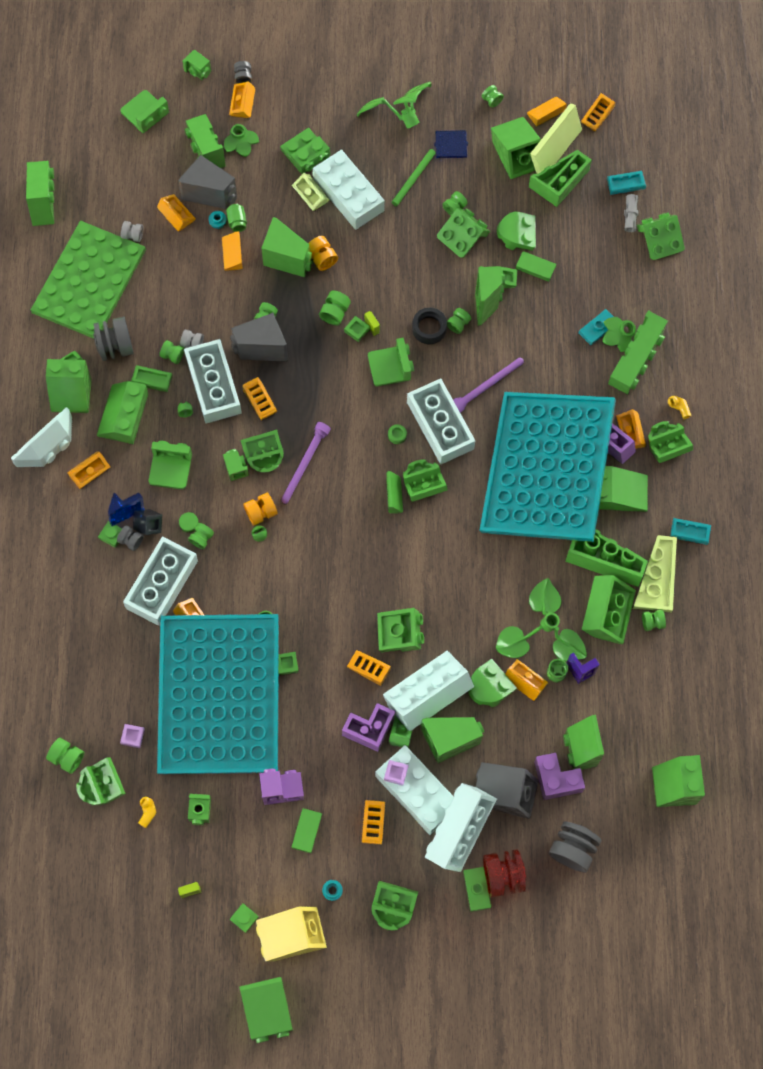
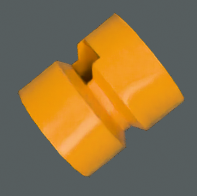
M318 236L308 243L310 252H312L311 258L314 259L313 261L320 271L329 269L338 261V255L333 248H330L331 245L325 236Z
M268 492L258 496L256 501L252 499L243 503L247 516L253 526L263 522L265 517L269 519L278 515L276 506Z

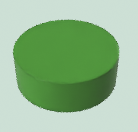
M396 424L389 428L388 438L392 443L401 444L406 440L407 431L405 427Z
M191 512L184 513L179 519L180 528L188 533L195 531V527L199 523L197 516Z

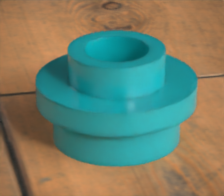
M214 211L209 215V224L216 229L222 228L227 222L226 215L221 211Z
M329 880L323 885L322 893L327 900L335 901L341 897L343 888L338 881ZM331 887L336 888L335 894L329 893Z

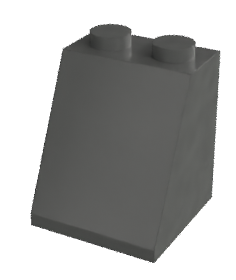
M202 155L197 158L178 180L181 199L184 201L226 209L237 199L235 178Z
M273 313L231 328V347L234 354L238 353L240 360H288L287 343Z
M481 762V766L476 774V788L497 798L492 810L530 819L539 780L527 769Z

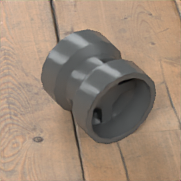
M239 61L234 64L236 84L247 81L252 82V75L250 74L252 70L249 62Z
M126 525L120 531L117 542L126 544L130 550L135 551L142 543L144 535L134 532L130 526Z

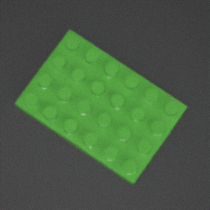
M80 221L33 304L31 313L94 339L93 323L98 322L100 330L104 329L103 321L107 323L146 251L145 246L122 239L118 235Z

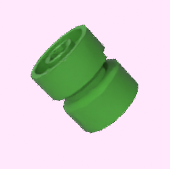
M330 291L325 301L326 304H323L319 316L325 322L338 326L351 300L341 292Z
M60 737L51 746L46 759L56 766L61 764V769L72 774L80 765L85 752L76 746L71 748L70 743Z

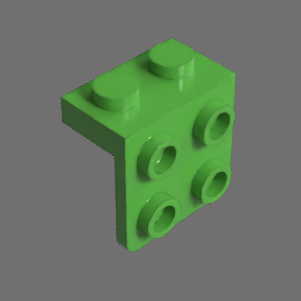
M143 90L121 108V114L142 133H145L169 113L167 100L164 97L157 100L147 90Z
M457 208L437 234V238L461 258L466 256L480 236L487 237L490 233L486 228L488 225L480 219L477 221L473 217L475 214L467 208L465 210Z
M669 212L658 215L659 218L643 219L642 223L637 225L638 232H644L649 255L652 260L684 251L685 246L677 215H669Z
M404 338L396 339V347L368 353L369 365L375 386L411 380V372L414 371L412 360L409 361L408 359L410 349L409 345L405 344Z
M166 441L152 442L153 460L149 484L185 489L192 459L190 446L183 443H178L177 445L169 444Z

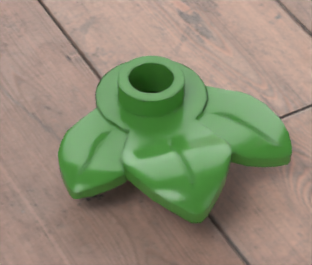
M236 124L231 128L230 135L225 139L224 148L227 153L236 150L239 155L247 157L251 152V144L259 143V138L255 132L248 131L241 124Z
M618 317L606 319L603 323L608 331L603 337V343L608 346L618 345L620 352L626 351L630 341H632L631 337L636 332L634 323L629 320L622 321ZM624 327L628 328V333L624 331Z

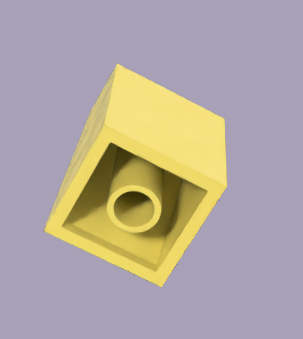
M299 906L256 920V931L261 940V953L265 961H278L327 948L317 907Z

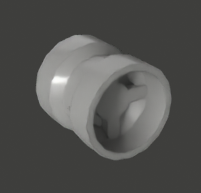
M124 221L121 229V238L127 240L130 238L135 242H140L143 236V225H133L131 222Z
M185 329L181 337L180 346L188 348L203 344L204 335L200 333L193 334Z

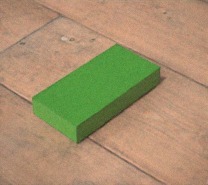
M524 251L516 265L517 270L548 282L556 268L555 263Z
M136 365L131 382L144 384L150 389L168 392L172 373Z
M302 809L292 844L293 849L312 853L322 813Z

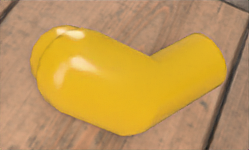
M670 396L668 398L669 406L679 410L683 419L691 417L686 400L677 396Z
M143 797L140 800V805L144 814L138 823L147 828L156 815V809L151 798Z

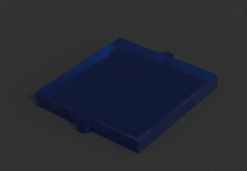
M466 130L435 131L436 142L434 146L436 147V158H467V146L469 143L467 142Z

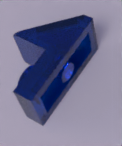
M138 492L122 501L114 493L108 509L110 525L114 526L132 517L136 510H145L143 496Z

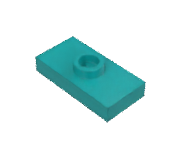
M642 171L607 176L610 195L646 188Z
M605 309L580 329L579 334L592 346L608 331L603 322L614 316Z
M673 518L670 537L708 545L711 525Z

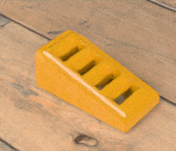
M601 93L583 117L581 123L596 132L614 109L616 102ZM600 103H602V104H604L605 106H607V109H605V108H603L602 106H600ZM596 108L600 109L604 113H599L598 111H596ZM592 113L599 116L600 119L598 120L597 118L592 116ZM588 118L596 122V124L593 125L592 123L587 121Z
M259 377L242 385L245 395L260 420L277 412ZM259 393H262L261 395L257 396L256 398H253V396H255V395H257V394H259ZM264 399L266 400L265 402L257 405L258 402ZM269 405L270 408L262 412L260 411V409Z
M356 650L347 665V668L380 686L391 670V666ZM358 658H362L358 667L354 666ZM365 661L369 662L365 670L361 669ZM372 664L375 665L372 673H369L368 671ZM378 669H382L379 676H376L375 674Z
M365 800L362 843L382 845L385 802ZM369 808H379L381 811H369ZM368 816L380 817V820H369ZM367 824L379 825V829L367 828ZM367 833H377V834H379V836H378V837H369V836H366V834H367Z

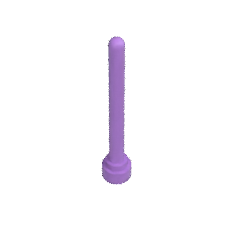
M522 358L516 359L463 398L453 399L459 412L461 413L465 410L468 402L521 366L524 360Z
M317 422L314 428L315 436L281 499L284 504L289 502L321 439L328 436L331 430L328 425Z

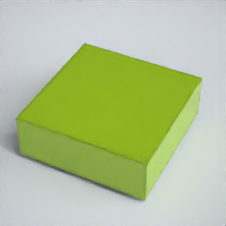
M371 311L365 313L364 322L370 326L373 336L379 334V322Z
M197 882L178 888L181 898L201 893Z

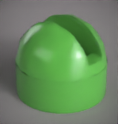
M185 401L183 404L181 402L178 405L177 410L180 417L186 418L193 414V408L189 402Z
M261 525L255 526L252 529L253 539L257 542L264 541L267 537L266 528Z

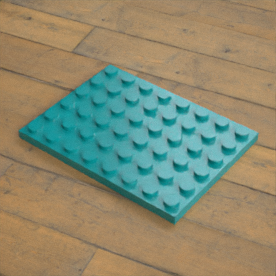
M504 392L480 532L594 542L616 402L615 398Z
M279 615L160 616L157 774L264 773L266 769H276L278 771Z

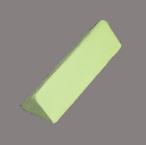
M303 173L292 185L313 211L330 200L309 174Z

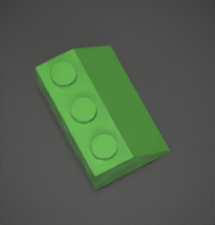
M501 266L478 267L475 290L477 326L482 325L498 309L499 301H502L505 273H501Z
M130 381L112 385L98 429V437L134 444L148 398L146 385Z
M614 575L595 576L582 630L592 637L623 644L636 590Z

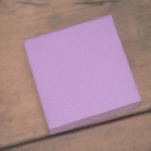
M125 724L120 744L140 748L145 729Z
M389 760L384 781L403 786L409 765Z

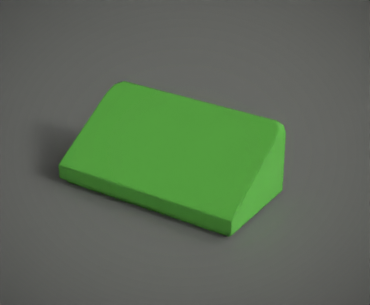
M387 471L389 514L402 513L401 478L393 472Z

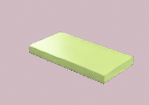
M571 103L530 153L537 174L546 167L556 164L582 131L576 105Z

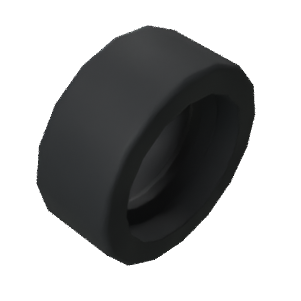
M432 307L423 308L414 315L412 332L419 342L427 345L436 344L445 337L447 319L440 310ZM425 318H433L439 321L440 330L435 334H425L420 331L419 323Z

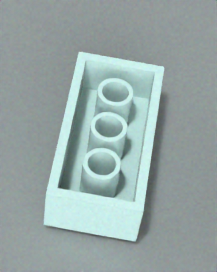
M343 150L338 151L313 168V180L355 230L384 212L385 200Z
M218 339L185 348L186 360L205 423L242 414L221 340Z
M442 379L407 393V404L440 465L474 450L475 439Z
M162 536L123 601L125 608L160 626V616L167 615L198 562L196 553Z
M446 651L391 688L383 696L389 709L394 710L395 716L411 731L421 724L422 719L430 718L468 692L474 685L468 671Z
M404 745L375 772V777L424 830L431 835L438 825L442 823L445 811L451 805L454 796ZM389 760L409 765L403 786L384 781Z
M461 783L454 793L451 805L445 811L442 823L436 829L433 841L427 847L425 858L444 869L461 872L497 798L476 787Z

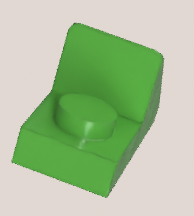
M396 716L390 734V745L398 747L406 745L409 748L413 730L409 731Z

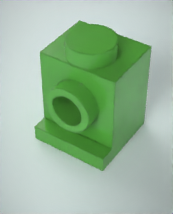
M193 50L182 61L184 71L186 73L189 71L191 75L197 76L201 80L207 78L211 72L210 61L196 50Z
M232 449L223 454L231 481L249 476L243 455L239 456L238 450Z
M190 794L189 822H192L193 825H204V822L209 823L210 795ZM201 806L202 811L196 812L195 808Z

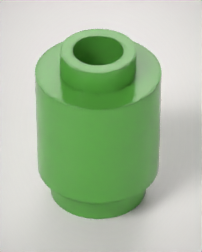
M239 204L230 205L226 210L229 227L233 232H242L246 229L247 225L244 207Z

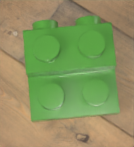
M307 128L280 146L281 151L301 174L311 171L315 165L323 162L330 156L328 145L320 136L317 137L310 128Z
M408 608L377 613L380 652L396 650L405 652L421 649V644L424 643V635L420 632V625H423V616L418 610Z

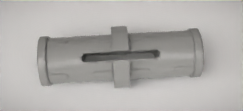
M634 194L626 196L624 230L627 232L636 231L638 196Z

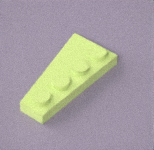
M657 536L633 609L663 610V612L672 613L677 537Z

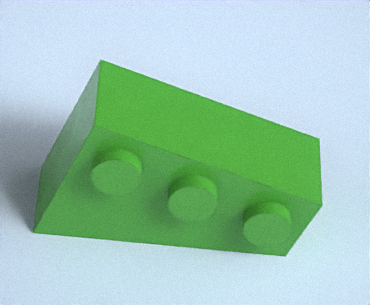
M204 114L186 120L187 128L184 130L187 138L192 140L190 144L193 152L197 153L198 156L202 155L219 168L226 167L223 146L218 144V137L216 134L214 135L213 127L207 115Z
M576 150L560 159L558 163L551 167L548 166L542 172L530 176L529 188L558 207L589 172L592 160L579 150Z
M49 161L27 162L26 200L33 226L54 224V194L52 192L54 191V181L52 180L54 179V169L50 168Z

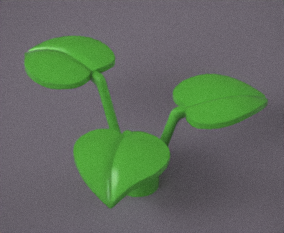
M427 82L418 85L393 102L394 105L404 103L405 109L401 111L402 115L384 97L366 103L357 113V117L362 112L372 109L379 104H386L398 116L400 121H404L407 129L419 123L413 102L416 103L420 92L426 87H431L432 83Z
M549 578L538 583L529 596L531 609L535 612L542 611V614L545 616L541 620L540 626L526 636L518 627H506L501 631L496 644V650L501 655L508 658H519L524 656L529 650V644L526 639L541 629L546 632L554 630L557 640L553 643V651L556 657L567 661L572 653L576 655L578 660L587 657L585 645L576 632L564 629L558 635L559 627L557 626L560 623V619L554 612L560 608L561 597Z

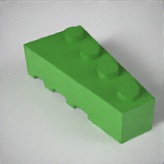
M648 310L643 325L640 324L633 338L634 341H630L624 353L625 356L621 357L610 376L609 385L626 394L631 389L635 390L639 382L638 376L640 374L644 375L648 367L646 365L647 361L653 360L657 352L655 351L656 346H661L665 339L663 333L668 320Z
M595 529L594 542L572 540L565 562L602 575H614L625 583L639 587L648 563L646 559L628 548L624 549L619 546L615 540L601 535V532Z

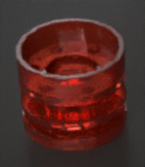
M518 849L512 850V860L508 851H504L503 861H500L497 853L483 855V867L490 898L504 896L505 886L507 885L511 894H515V884H517L519 893L526 891V871Z

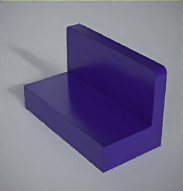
M574 653L570 654L567 660L568 669L578 684L595 675L600 665L596 658L581 665Z

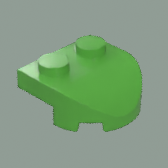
M512 212L499 222L497 236L503 240L506 248L514 250L518 247L531 251L536 248L535 215Z
M663 421L651 428V432L648 435L649 449L659 463L693 451V444L685 435L684 427L679 423L673 425L669 424V421Z
M277 430L240 440L246 461L253 469L259 472H270L280 465L284 452Z
M424 459L410 463L408 469L403 472L405 489L411 502L447 491V485L440 472V467L435 462L431 464L427 463Z
M490 659L476 669L470 677L474 687L468 693L477 704L495 707L515 692L517 687L493 659Z
M106 757L91 767L86 766L80 772L81 776L79 783L76 784L79 797L84 802L92 805H105L126 794L110 757Z
M379 881L372 904V915H374L378 925L387 930H398L407 925L414 911L418 891Z

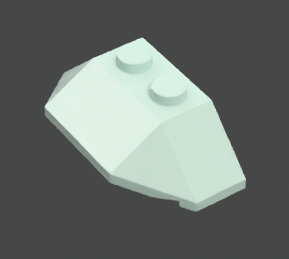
M66 407L11 457L16 467H44L47 463H51L60 451L68 448L72 434V415L70 410Z

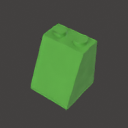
M524 117L491 128L492 142L510 179L536 171L530 153L541 139Z
M273 217L262 246L263 266L305 277L306 272H310L312 267V261H310L312 252H310L309 244L280 220Z
M47 359L46 382L51 412H62L67 407L71 413H89L92 378L85 360Z
M474 717L424 718L421 721L420 728L438 764L481 744L482 733H484L481 723L476 722Z
M700 755L679 756L652 767L656 807L696 805L705 796Z
M278 977L240 986L251 1040H256V1043L269 1041L268 1037L277 1035V1038L289 1036V1032L293 1031L282 978Z

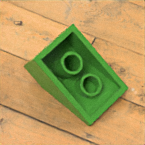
M605 466L599 509L647 512L648 475L613 466Z
M591 715L567 728L563 735L564 745L569 748L570 754H567L569 766L572 765L573 770L597 767L604 756L596 715Z

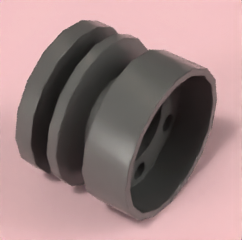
M125 316L113 319V328H109L106 321H103L104 330H100L98 322L93 323L95 345L102 361H107L106 352L109 351L111 358L115 359V350L117 349L122 357L134 354Z
M564 821L561 825L563 831L559 830L557 834L564 842L554 841L548 854L554 860L571 869L587 873L593 859L586 852L595 854L598 850L595 846H599L602 840L589 829Z

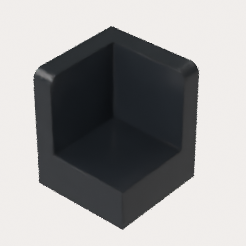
M151 509L134 511L133 530L144 535L161 533L162 514Z

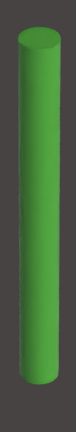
M433 149L428 151L392 201L394 206L399 205L436 154Z

